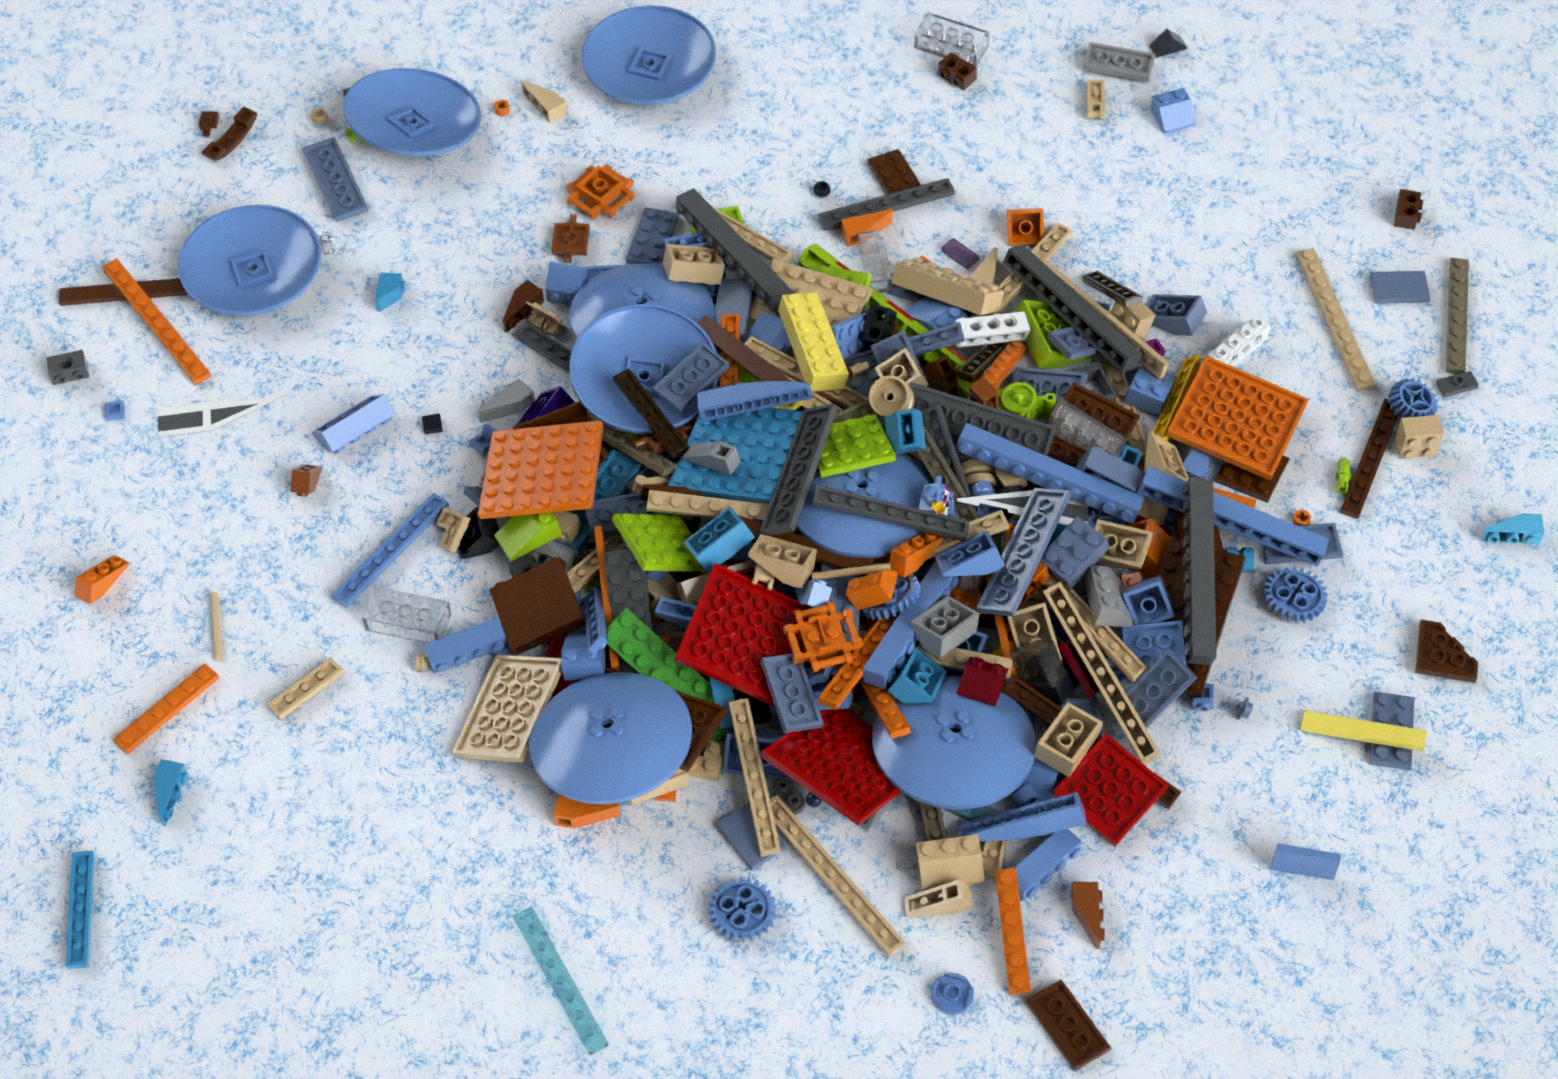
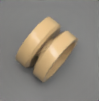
M892 375L883 376L874 382L869 392L871 407L884 419L896 411L913 409L914 393L910 386L899 377Z
M971 459L961 463L969 489L979 481H989L994 488L995 494H999L1000 486L994 466L978 459Z

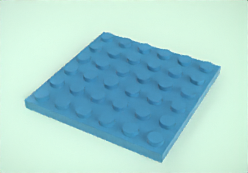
M770 407L703 421L699 414L687 441L689 448L692 444L720 441L735 446L741 462L730 476L684 460L682 457L685 453H683L668 486L688 487V489L704 494V496L770 504L803 411Z

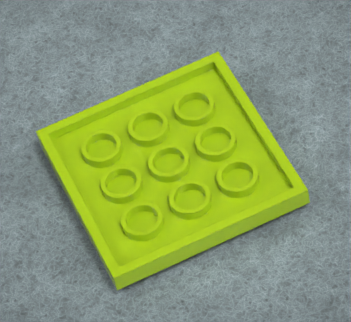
M876 414L832 423L817 465L821 478L896 461V454Z
M614 514L612 521L643 571L706 572L684 544V541L692 536L680 516Z

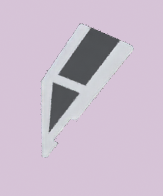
M287 393L266 394L265 398L237 401L236 398L159 408L158 436L164 437L215 430L285 396Z
M1033 490L957 498V501L979 506V503L1008 509L1009 513L1021 515ZM1070 498L1058 524L1069 525L1077 516L1088 524V505Z

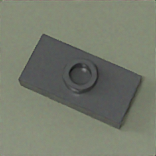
M1471 371L1438 379L1436 382L1443 397L1478 389L1479 386Z

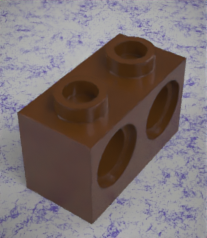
M950 52L938 63V75L964 91L977 79V67Z
M1400 189L1393 226L1415 230L1416 223H1420L1422 213L1419 212V210H1422L1424 201L1421 200V192Z

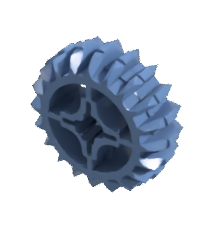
M1405 378L1398 381L1391 388L1388 395V404L1391 405L1390 410L1395 411L1394 415L1400 417L1399 421L1401 418L1435 415L1439 400L1435 399L1436 394L1431 392L1432 388L1426 387L1427 383L1422 384L1420 380L1415 381L1414 378Z

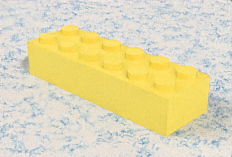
M818 293L782 295L778 311L805 383H809L812 392L844 389L849 373Z

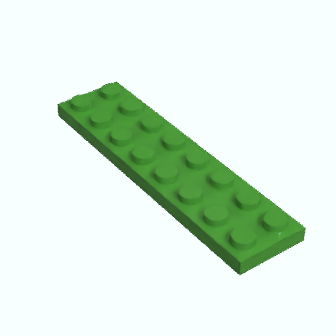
M625 608L606 628V645L638 674L660 680L673 690L714 703L710 683L696 670L674 661L676 652L629 609ZM718 726L710 739L715 743L720 742L727 735L729 729L720 730Z

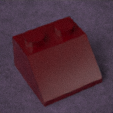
M970 657L957 694L996 706L1009 669L998 663L986 662L979 657Z

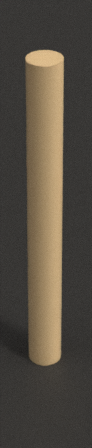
M890 563L813 572L811 575L812 580L891 571Z
M213 592L210 596L215 661H222L218 593Z

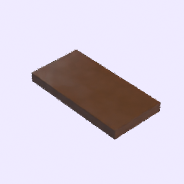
M1062 979L1026 999L1027 1006L1074 1072L1111 1051L1108 1042Z

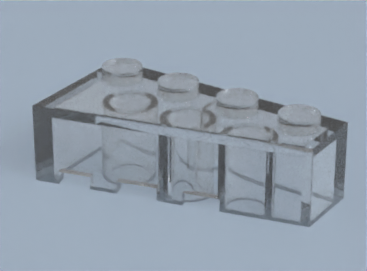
M1060 397L1050 415L1049 425L1057 427L1054 434L1055 437L1086 452L1092 446L1103 448L1105 452L1120 457L1127 439Z

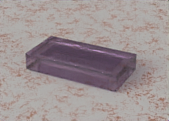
M952 238L941 247V252L967 270L979 261V255L955 238Z

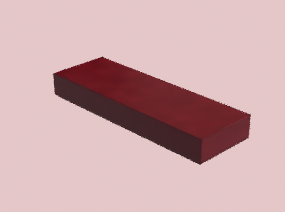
M1070 641L1059 645L1060 651L1088 698L1098 694L1099 691Z

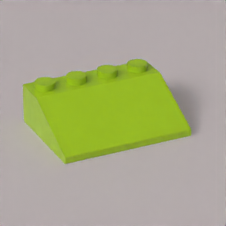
M1023 300L1015 311L1025 312L1030 327V332L1025 341L1039 368L1054 370L1092 360V355L1069 360L1047 338L1050 331L1072 326L1046 302Z

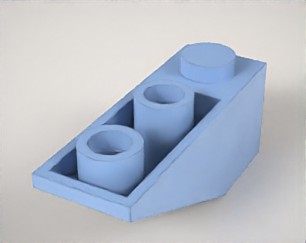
M808 579L803 588H794L801 605L815 608L827 605L832 588L826 586L824 581Z

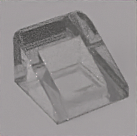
M1254 568L1250 591L1264 593L1267 578L1271 576L1258 568Z
M917 855L895 856L897 870L917 868Z

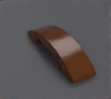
M243 106L233 117L235 122L216 143L211 141L201 152L202 155L213 161H218L230 154L250 131L258 115L257 112Z

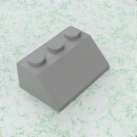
M1090 565L1084 579V585L1094 625L1133 627L1132 617L1123 596L1124 587L1122 580L1109 566Z
M947 596L913 619L911 626L924 650L941 658L977 632L979 613L954 598Z

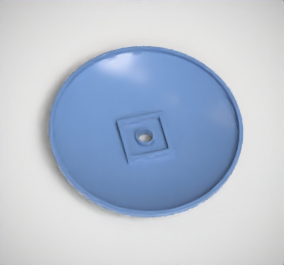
M657 5L632 7L606 17L590 31L582 48L584 72L598 90L616 100L640 105L666 103L692 93L706 81L716 61V46L713 36L700 20L682 10Z
M396 68L367 75L351 86L343 103L346 123L359 138L379 149L408 156L437 155L457 149L474 137L481 122L479 103L465 86L450 77L423 69Z
M271 205L240 206L212 216L200 224L188 236L179 254L178 273L187 294L202 307L230 316L258 315L287 305L299 297L311 285L320 268L321 246L312 226L292 211ZM251 268H256L255 271H249Z
M630 264L606 270L591 278L579 289L570 307V324L576 339L593 320L602 314L619 307L639 304L640 302L674 309L688 316L696 323L705 315L715 321V308L712 298L700 283L692 284L686 281L673 282L668 280L664 266L656 264Z
M627 305L602 314L581 332L574 344L570 357L571 384L580 403L599 421L602 420L604 424L624 432L654 434L613 381V376L630 369L676 429L700 414L698 399L696 398L681 413H678L652 392V387L702 342L715 352L716 349L707 333L695 321L683 313L659 305ZM641 374H647L649 378L644 380L641 379L639 376ZM718 379L715 382H713L706 390L716 389Z
M906 453L897 454L896 461L823 478H821L816 468L796 529L815 545L839 555L856 558L890 556L892 549L924 531L814 506L812 503L816 485L919 509L923 487L927 484H933L925 469ZM858 485H865L866 488H860Z
M628 672L600 674L568 686L545 705L530 734L531 760L542 781L553 791L566 798L589 804L624 802L651 792L666 782L678 770L690 749L692 722L688 708L675 690L660 680ZM608 723L613 724V725H612L611 727H609V728H604V727H603L605 724H608Z
M945 676L932 703H902L892 696L910 726V734L891 739L878 716L876 717L872 733V746L877 764L885 777L897 789L924 804L938 808L958 810L984 807L1000 801L1014 792L1028 776L1033 766L1036 750V737L1031 721L1022 707L1013 698L1002 692L996 706H992L958 695L957 690L962 679L961 676ZM957 728L960 732L954 733L950 729Z

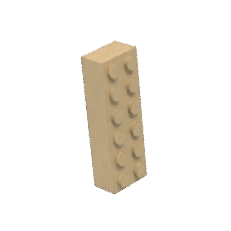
M913 257L912 260L903 259L901 262H896L891 282L897 286L979 315L1000 311L1004 290L998 288L996 284H985L981 279L968 278L967 274L954 273L950 268H939L938 264L925 263L923 259Z

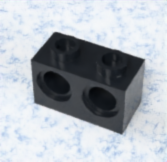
M870 304L860 339L866 343L875 344L892 336L891 331L897 321V312L887 307ZM885 314V318L881 321L882 315ZM880 331L879 337L875 338L876 334Z

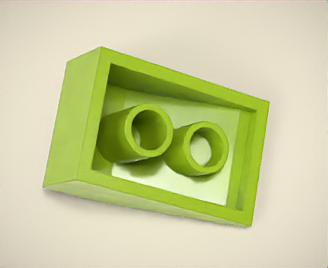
M551 512L513 516L494 536L512 562L562 536L558 521Z

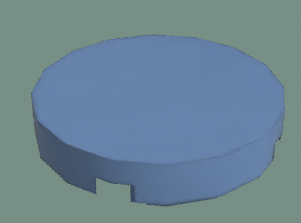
M958 973L944 974V976L938 977L932 985L931 999L933 1005L944 1014L958 1015L964 1013L973 1002V987L965 976Z

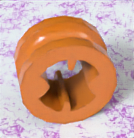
M498 100L494 103L497 116L503 117L509 114V103L506 100Z
M1298 510L1294 513L1292 523L1296 526L1309 525L1311 515L1306 510Z

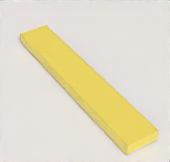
M1305 710L1301 723V731L1423 752L1427 737L1426 730Z

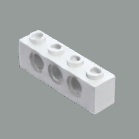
M1014 311L1007 314L997 313L990 316L963 317L955 321V323H961L965 341L956 343L958 348L1026 340L1030 332L1025 312Z
M1256 315L1210 352L1208 356L1234 367L1267 340L1270 324Z

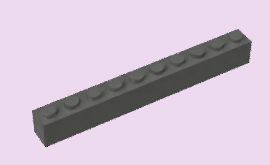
M694 188L676 196L675 207L677 212L682 214L687 223L692 225L696 232L706 240L707 244L716 250L718 256L722 257L727 265L736 271L738 277L743 279L751 290L755 291L759 299L768 305L770 311L780 317L778 308L782 295L795 293Z
M1025 245L1008 249L1003 263L1121 373L1137 368L1143 354Z
M1190 477L1182 487V495H1185V501L1182 506V511L1185 513L1183 520V530H1185L1183 547L1186 548V553L1183 557V565H1186V571L1183 576V582L1186 583L1184 591V601H1186L1184 619H1187V625L1184 629V636L1187 637L1184 654L1187 655V663L1211 665L1216 659L1213 479Z

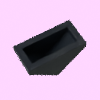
M1167 28L1149 46L1152 52L1156 54V58L1187 49L1182 38Z

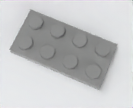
M1090 42L1083 70L1149 82L1156 54Z

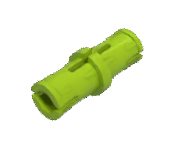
M1340 458L1338 460L1336 492H1339V494H1346L1348 492V483L1351 479L1350 459L1347 460V458Z

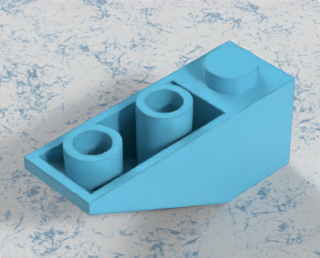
M1522 513L1485 528L1481 540L1490 543L1540 544L1544 535L1542 514Z

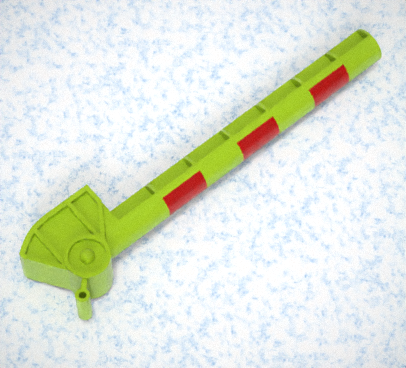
M812 244L807 247L799 258L800 267L820 272L821 266L850 270L818 244ZM869 284L873 292L864 311L870 308V304L894 310L897 312L896 322L899 323L896 334L905 330L908 338L929 331ZM950 346L917 356L918 360L928 365L948 355L955 371L967 361L966 358ZM984 372L974 381L979 380ZM957 378L958 391L970 399L969 386L972 383ZM1023 382L1012 383L1006 388L1000 385L997 389L1000 410L1038 421V418H1046L1050 421L1056 412V396L1054 393L1037 396L1035 389Z

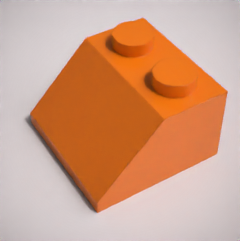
M1006 209L1008 246L1037 245L1044 238V209Z
M880 571L860 578H854L848 583L846 596L857 611L892 601L898 572Z

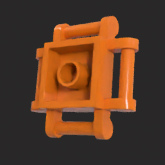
M605 164L603 167L598 165L596 168L590 165L574 182L566 185L567 191L571 193L567 198V203L581 209L593 220L599 216L601 211L608 218H612L615 216V212L623 205L635 198V194L630 190L634 185V180L622 176L608 164ZM621 194L624 195L612 207L608 206ZM578 198H582L584 203L579 201Z
M833 601L827 602V605L803 611L800 609L795 610L794 615L797 624H788L783 627L784 634L788 637L794 664L809 662L813 673L818 672L821 668L845 662L846 664L853 663L850 651L859 649L864 645L854 624L852 610L846 609L837 614ZM808 618V621L804 622L803 619ZM841 622H846L852 639L849 642H846L840 625ZM799 633L805 653L800 651L795 634Z

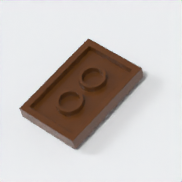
M899 149L867 159L869 168L886 195L921 186Z

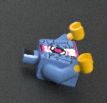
M936 476L934 484H927L923 487L919 509L935 512L937 515L943 514L960 518L954 512V493L945 486L946 478Z

